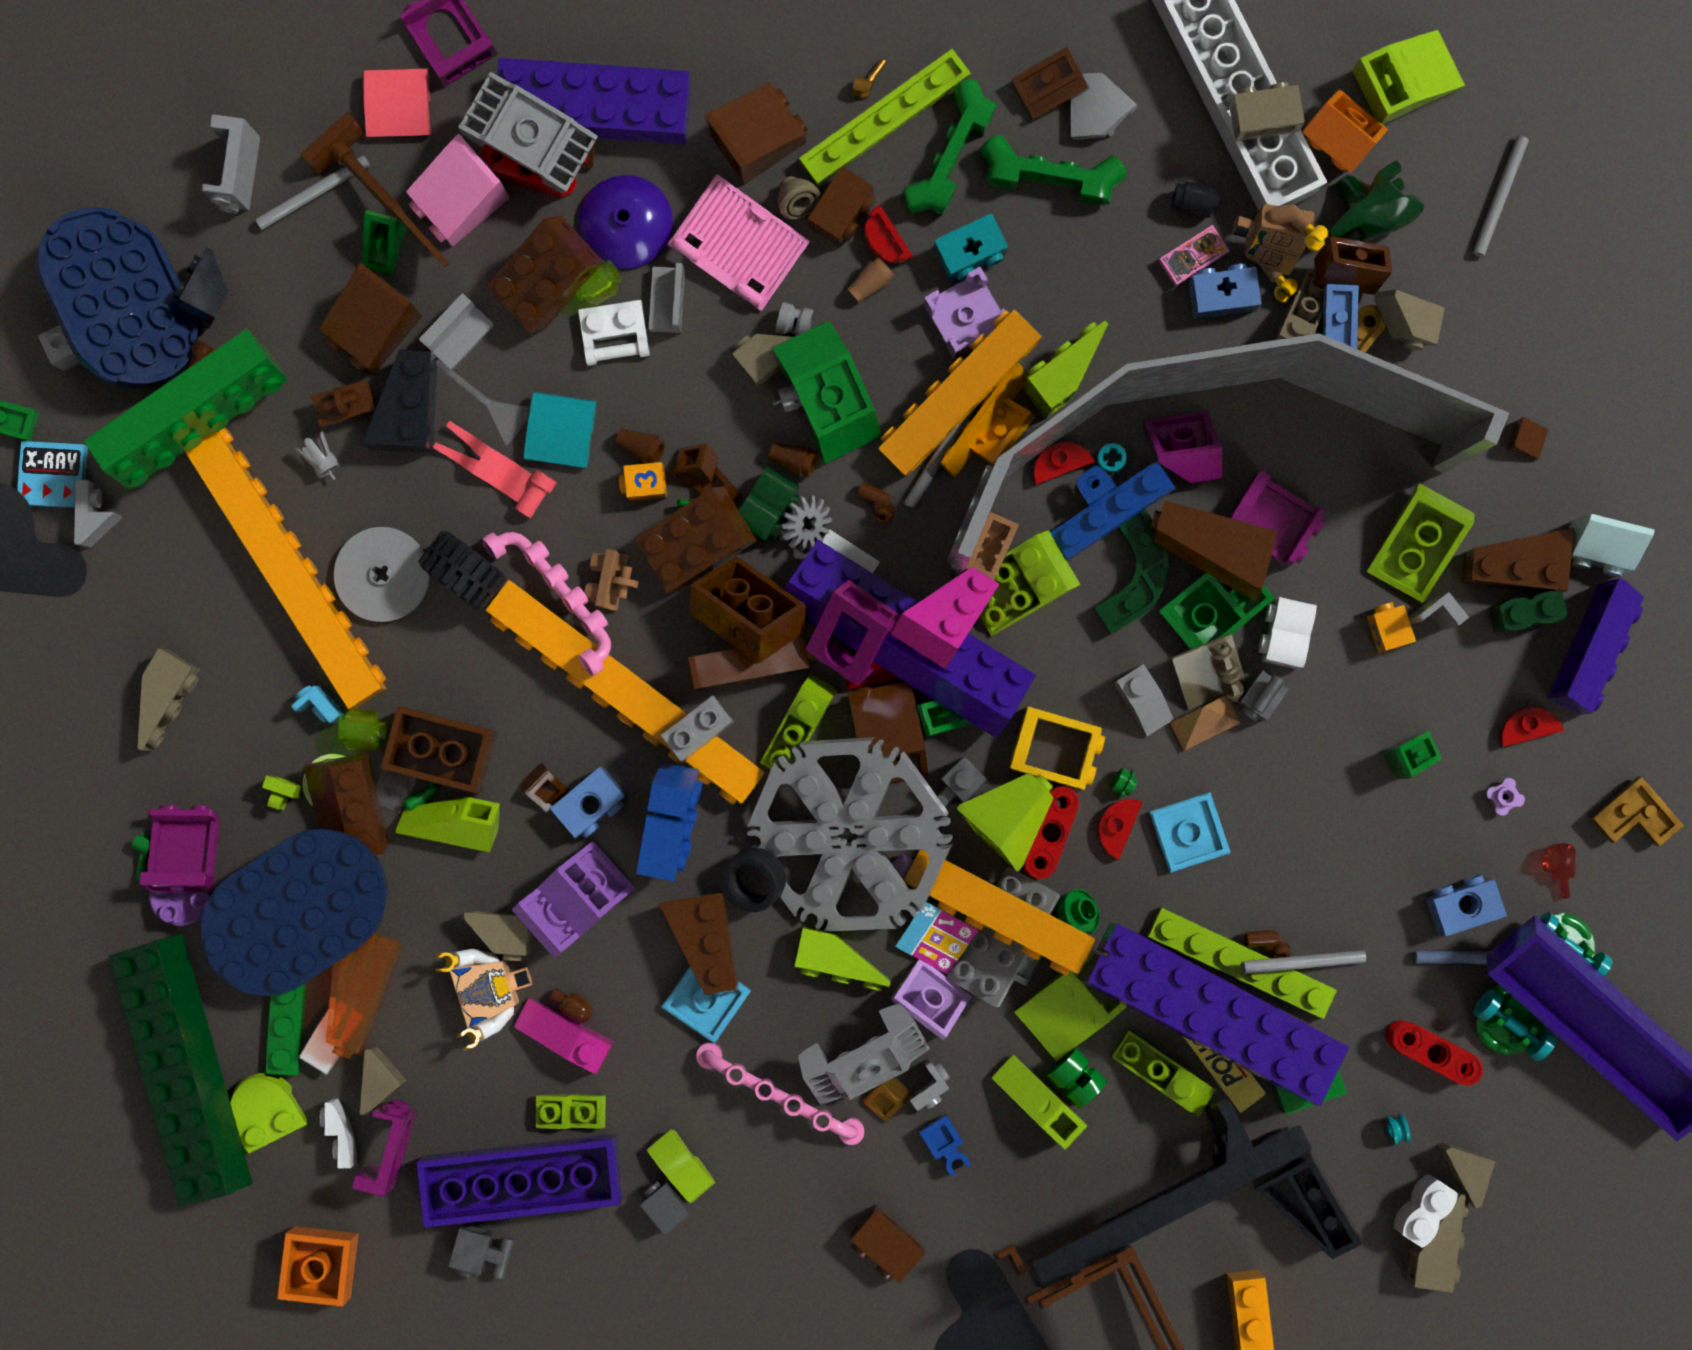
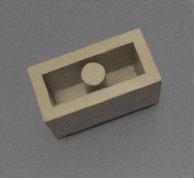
M1282 82L1273 84L1266 90L1257 91L1255 87L1243 88L1237 91V94H1234L1229 103L1235 141L1299 132L1305 123L1299 85L1288 86V83Z

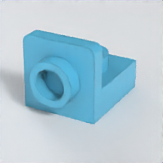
M309 685L295 696L297 701L291 706L295 712H303L311 704H314L313 712L324 723L328 721L329 723L338 724L347 716L322 686L311 687Z

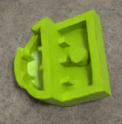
M257 1073L244 1078L235 1087L230 1104L241 1143L248 1154L307 1125V1117L292 1095V1086L282 1077L277 1079L265 1076V1073Z

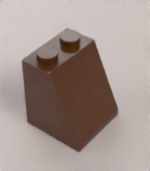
M770 82L705 115L710 137L744 185L806 143L805 132L808 129L798 114L795 116L791 114L787 108L790 105L787 97L780 88L775 90Z
M360 263L319 329L326 335V338L323 340L338 353L341 349H344L351 355L348 361L362 373L367 368L375 374L422 318V315L411 302L364 264Z
M893 681L886 686L877 688L862 687L855 692L848 693L856 738L875 737L871 744V750L880 739L884 740L881 751L887 756L890 755L895 747H898L899 754L895 761L899 762L900 756L904 751L923 777H928L926 749L912 686L907 682ZM896 777L891 780L890 784L902 782L904 780L902 778Z

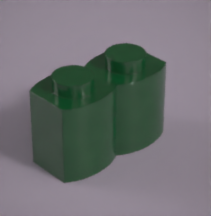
M768 467L763 471L751 493L739 509L754 537L766 544L770 538L776 540L781 533V524H784L781 520L784 513H787V511L791 513L793 510L789 505L793 502L798 506L800 503V496L798 495L800 487Z
M1557 591L1543 592L1528 598L1510 599L1500 602L1489 609L1493 629L1499 633H1509L1530 626H1543L1555 623L1568 615L1563 593Z

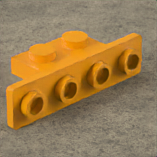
M1018 364L998 384L992 394L984 399L980 410L972 420L966 423L960 437L954 445L946 450L941 465L951 476L956 477L973 453L994 466L997 458L1015 445L1035 418L1031 411L1013 401L1027 381L1026 376L1028 374L1022 365Z

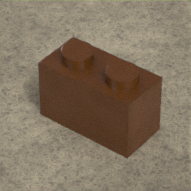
M842 166L808 217V227L839 247L845 239L850 241L858 229L859 225L856 224L859 216L861 213L867 215L875 203L876 199L872 197L874 195V186Z
M1330 236L1314 258L1316 284L1321 286L1326 284L1359 285L1360 293L1375 295L1392 274L1390 250L1387 246Z
M877 1205L872 1208L850 1234V1240L853 1242L852 1249L863 1259L866 1260L869 1256L878 1264L876 1270L888 1281L894 1278L898 1283H901L925 1255V1248Z

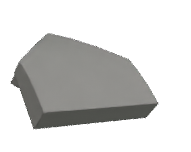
M1103 73L1083 74L1090 89L1071 99V138L1073 140L1105 137L1107 134L1112 137L1115 128L1129 113L1132 114L1138 105Z

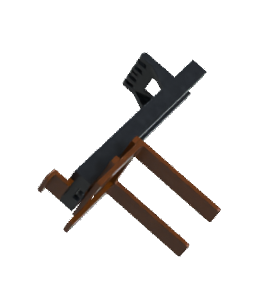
M1221 1100L1208 1103L1205 1107V1112L1213 1126V1165L1023 1263L1013 1244L993 1253L994 1259L999 1260L1008 1256L1017 1275L1029 1273L1034 1286L1041 1288L1023 1298L1026 1304L1037 1301L1040 1308H1044L1117 1270L1156 1350H1168L1126 1267L1129 1264L1171 1349L1184 1350L1133 1246L1128 1245L1313 1150L1301 1125L1291 1129L1288 1127L1282 1128L1252 1144L1230 1101Z

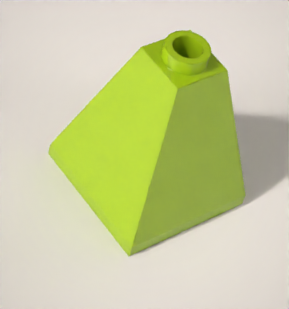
M1027 773L960 804L956 809L974 833L1018 872L1027 858L1053 801V796L1049 792L1053 786L1042 775L1039 774L1035 778L1032 774Z

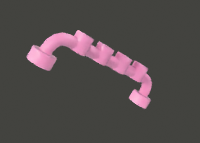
M491 532L481 539L482 546L493 560H497L506 554L505 546L515 545L523 552L527 562L531 566H535L548 587L556 591L565 607L581 621L585 631L597 640L598 649L594 652L588 648L578 655V659L590 676L593 677L604 669L602 662L609 656L611 650V640L604 630L608 622L599 610H595L592 613L587 610L584 605L588 602V598L580 587L577 586L571 590L566 585L565 581L569 577L559 563L551 567L545 560L549 557V552L545 545L539 540L532 544L525 536L516 532H505L498 536Z
M706 1042L697 1050L696 1060L698 1064L705 1069H715L726 1075L730 1084L745 1085L754 1090L760 1100L771 1099L784 1106L787 1114L791 1116L801 1115L809 1119L817 1130H829L839 1135L845 1144L855 1145L863 1139L864 1126L859 1119L849 1117L840 1122L833 1118L828 1110H818L805 1103L800 1095L788 1094L776 1088L770 1079H760L746 1072L742 1064H731L722 1059V1050L716 1043ZM739 1069L742 1072V1077L740 1079H733L730 1074L731 1070ZM762 1084H767L770 1086L771 1092L764 1095L759 1091V1087ZM790 1100H797L800 1103V1107L796 1110L790 1109L788 1107ZM825 1115L828 1117L829 1122L826 1125H820L816 1120L817 1117Z

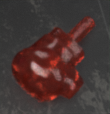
M1557 843L1547 846L1545 856L1541 857V865L1544 871L1552 873L1553 880H1560L1562 898L1567 899L1570 898L1568 879L1576 877V849L1569 843Z

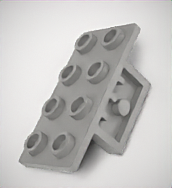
M1011 867L1006 868L996 886L1048 914H1051L1060 897L1057 892L1017 872ZM985 925L982 931L978 929L957 963L950 970L947 979L990 1005L999 1008L1014 981L1028 986L1043 956L1041 955L1038 961L1021 952L1023 945L1013 940L1011 945H1008L994 938L995 930Z

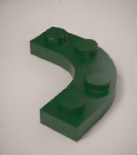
M1146 509L1118 527L1135 559L1134 574L1130 583L1121 592L1093 608L1110 635L1145 614L1156 603L1164 589L1169 568L1167 549L1153 542L1156 530L1150 529L1152 518Z

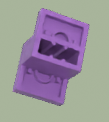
M592 841L558 867L537 889L521 900L512 911L555 959L591 929L613 907L627 897L635 887L600 847Z

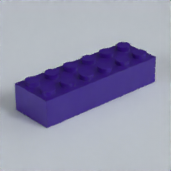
M498 58L497 76L521 87L573 118L577 123L596 134L597 138L687 144L691 97L689 71Z
M616 1134L427 1155L417 1161L423 1228L617 1206L623 1199Z

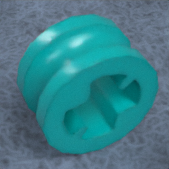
M1115 443L1103 446L1096 457L1097 465L1108 474L1118 472L1125 465L1127 459L1125 450ZM1110 450L1116 452L1115 457L1118 455L1120 457V461L1115 462L1113 467L1106 465L1108 461L1104 462L1103 456L1108 455Z
M1398 1114L1395 1119L1391 1116L1386 1117L1387 1132L1394 1146L1398 1145L1401 1140H1404L1405 1143L1410 1142V1130L1404 1114Z

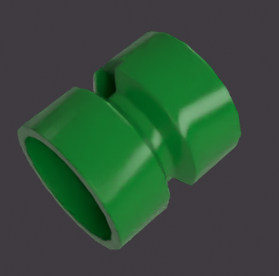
M1075 1047L1056 1061L1047 1071L1046 1075L1058 1089H1066L1065 1096L1079 1109L1090 1102L1104 1088L1108 1081L1095 1067H1088L1089 1060ZM1080 1076L1082 1080L1076 1084L1074 1081Z

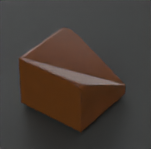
M707 443L680 448L674 474L684 486L712 483L718 457Z

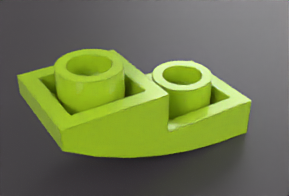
M536 1095V1128H605L606 1095Z
M670 1129L647 1149V1152L661 1171L689 1203H693L716 1183L699 1157L692 1155L675 1130Z

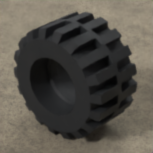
M441 531L418 560L425 572L470 606L479 610H484L507 580L502 571L448 531Z

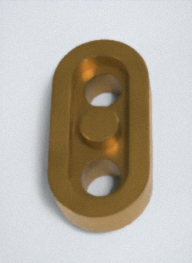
M1366 305L1358 310L1357 349L1365 353L1386 327L1376 305ZM1364 318H1369L1372 320V328H1368L1364 325Z

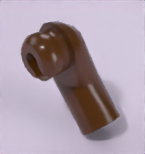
M862 482L857 497L872 504L875 520L879 524H887L892 521L895 510L890 495L883 490Z
M1275 930L1245 932L1244 934L1247 948L1263 947L1273 958L1290 957L1291 955L1289 944Z

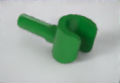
M144 833L141 836L137 835L131 846L132 849L140 852L135 880L140 881L141 872H145L149 857L151 837Z

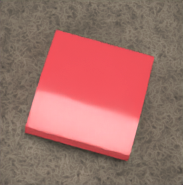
M428 68L364 70L366 137L431 134L429 101L431 99Z

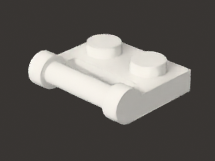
M641 300L578 310L587 366L597 365V361L640 355V358L650 356ZM637 335V342L597 349L594 346L595 341Z

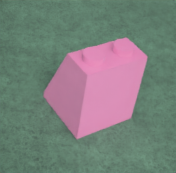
M460 134L451 140L406 191L412 199L408 204L420 219L426 216L433 224L429 227V230L441 243L446 239L452 247L510 199L500 180Z

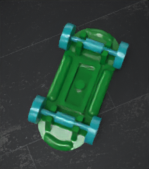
M1546 912L1539 917L1546 926L1601 975L1606 976L1613 960L1604 952L1594 956L1595 942L1593 934L1580 918L1572 914H1552L1551 912ZM1498 983L1494 989L1487 991L1479 999L1474 1008L1476 1033L1480 1041L1488 1049L1496 1053L1511 1055L1527 1050V1055L1536 1062H1539L1549 1055L1556 1044L1557 1037L1545 1029L1546 1025Z

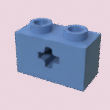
M1236 264L1227 267L1228 271L1215 272V268H1205L1196 271V275H1193L1188 282L1193 319L1256 311L1262 305L1256 267L1247 268L1246 264ZM1221 284L1224 285L1226 290L1231 289L1227 296H1225L1224 291H1218Z

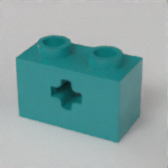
M991 213L935 239L933 249L948 280L951 281L957 278L958 281H963L967 273L986 264L987 268H990L1004 260L1003 256L1007 253L1008 245ZM967 245H970L973 249L978 247L977 255L974 256L972 252L965 253Z

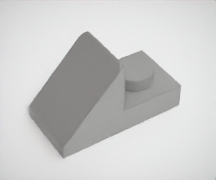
M75 480L74 544L85 548H91L122 518V515L114 512H98V508L102 506V492L98 489V484L89 480Z

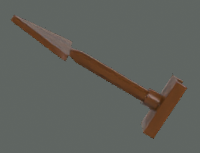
M348 112L300 154L318 175L335 160L341 166L345 165L394 218H398L444 267L449 264L444 256L405 215L402 207L354 157V151L350 147L365 132Z

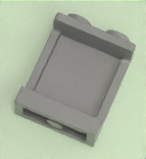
M212 114L210 127L227 144L221 185L202 184L201 191L210 198L212 203L219 206V210L223 212L237 214L239 209L249 211L260 136L244 118Z

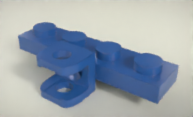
M1155 461L1118 487L1101 467L1094 466L1077 478L1078 489L1090 506L1050 533L1066 558L1071 560L1175 490L1176 487L1158 461ZM1095 481H1099L1098 487L1092 489V484Z

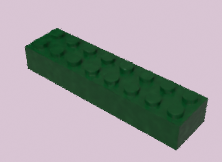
M183 934L156 940L108 955L178 1207L226 1196L252 1185V1178Z

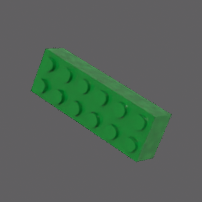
M246 328L92 434L84 442L101 469L130 490L133 487L144 484L148 480V476L157 470L170 466L175 461V458L186 450L196 448L200 445L202 439L212 432L225 428L228 422L238 414L251 410L255 403L264 396L277 392L282 384L288 381V378L269 350Z

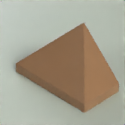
M990 512L964 570L974 567L995 580L1019 524Z
M1226 695L1169 722L1183 751L1241 723Z

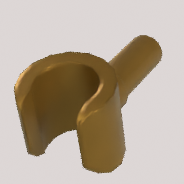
M880 59L867 79L857 76L853 84L852 94L868 98L877 76L886 66L887 62Z

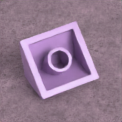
M918 960L891 995V1001L895 1004L901 1003L910 1016L944 1041L972 996L948 980L937 969Z

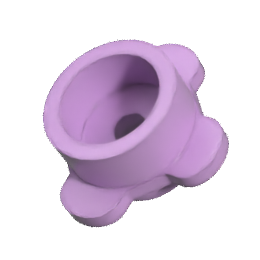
M1505 778L1502 784L1494 787L1491 786L1486 791V796L1490 799L1498 815H1507L1508 811L1513 807H1521L1524 804L1525 798L1518 793L1515 788L1516 782L1512 778ZM1503 794H1507L1508 799L1504 800Z

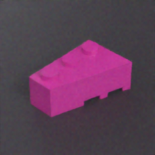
M971 567L902 613L890 634L946 669L999 586V583Z

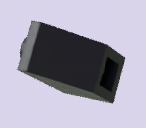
M206 247L202 257L195 255L186 271L192 274L188 283L180 282L173 298L179 300L174 309L175 312L209 329L228 294V289L213 251Z

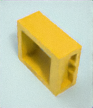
M1026 707L1008 769L1025 774L1030 773L1035 777L1040 774L1046 780L1085 790L1086 784L1092 785L1097 767L1092 766L1095 754L1100 755L1104 746L1105 736L1101 735L1102 728L1032 707ZM1038 719L1090 734L1078 779L1025 764Z

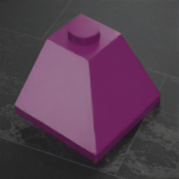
M1207 410L1145 420V427L1158 463L1190 483L1222 478V446Z

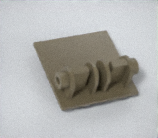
M1231 633L1171 658L1188 710L1223 695H1226L1233 702H1238L1242 699L1245 692L1244 687L1247 686Z

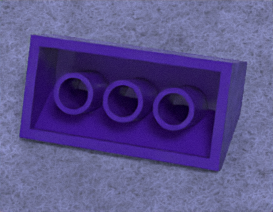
M1617 578L1597 585L1548 695V700L1581 715L1592 714L1593 711H1597L1604 699L1602 690L1606 681L1610 682L1617 670V665L1614 663L1618 654L1626 649L1630 641V636L1627 635L1630 627L1639 620L1643 611V607L1640 605L1644 597L1627 581Z

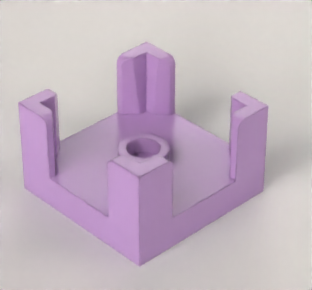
M981 267L967 273L964 281L940 293L937 290L924 297L923 306L954 360L971 351L970 346L982 334L988 336L996 328L993 322L1005 311L1004 308L1002 310L999 309L987 288L988 279Z

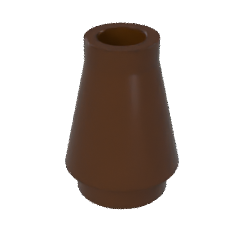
M625 428L620 429L615 441L616 446L623 448L645 464L659 462L665 449V441L661 440L659 435L631 431Z
M774 442L770 449L769 460L776 462L799 477L804 475L811 477L817 465L818 453L812 451L811 447Z

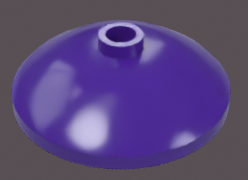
M620 175L600 182L587 194L580 208L578 226L581 238L599 256L604 265L615 269L631 270L650 264L663 253L671 239L673 215L667 198L656 185L641 177ZM626 212L629 214V219L624 222L619 221V214Z

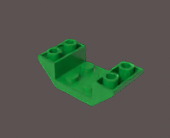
M830 320L771 348L784 377L790 380L813 430L811 436L824 464L881 437L875 408L850 352Z

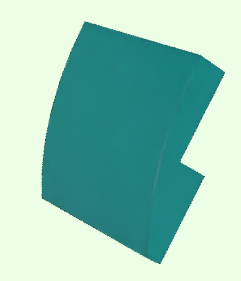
M533 392L527 425L524 459L587 468L591 435L594 432L597 401Z

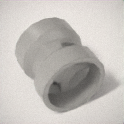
M783 302L775 333L782 335L791 333L797 336L809 330L814 310L809 308L800 310L795 308L793 304Z

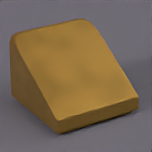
M894 1077L873 1088L862 1102L886 1123L905 1105L911 1092Z

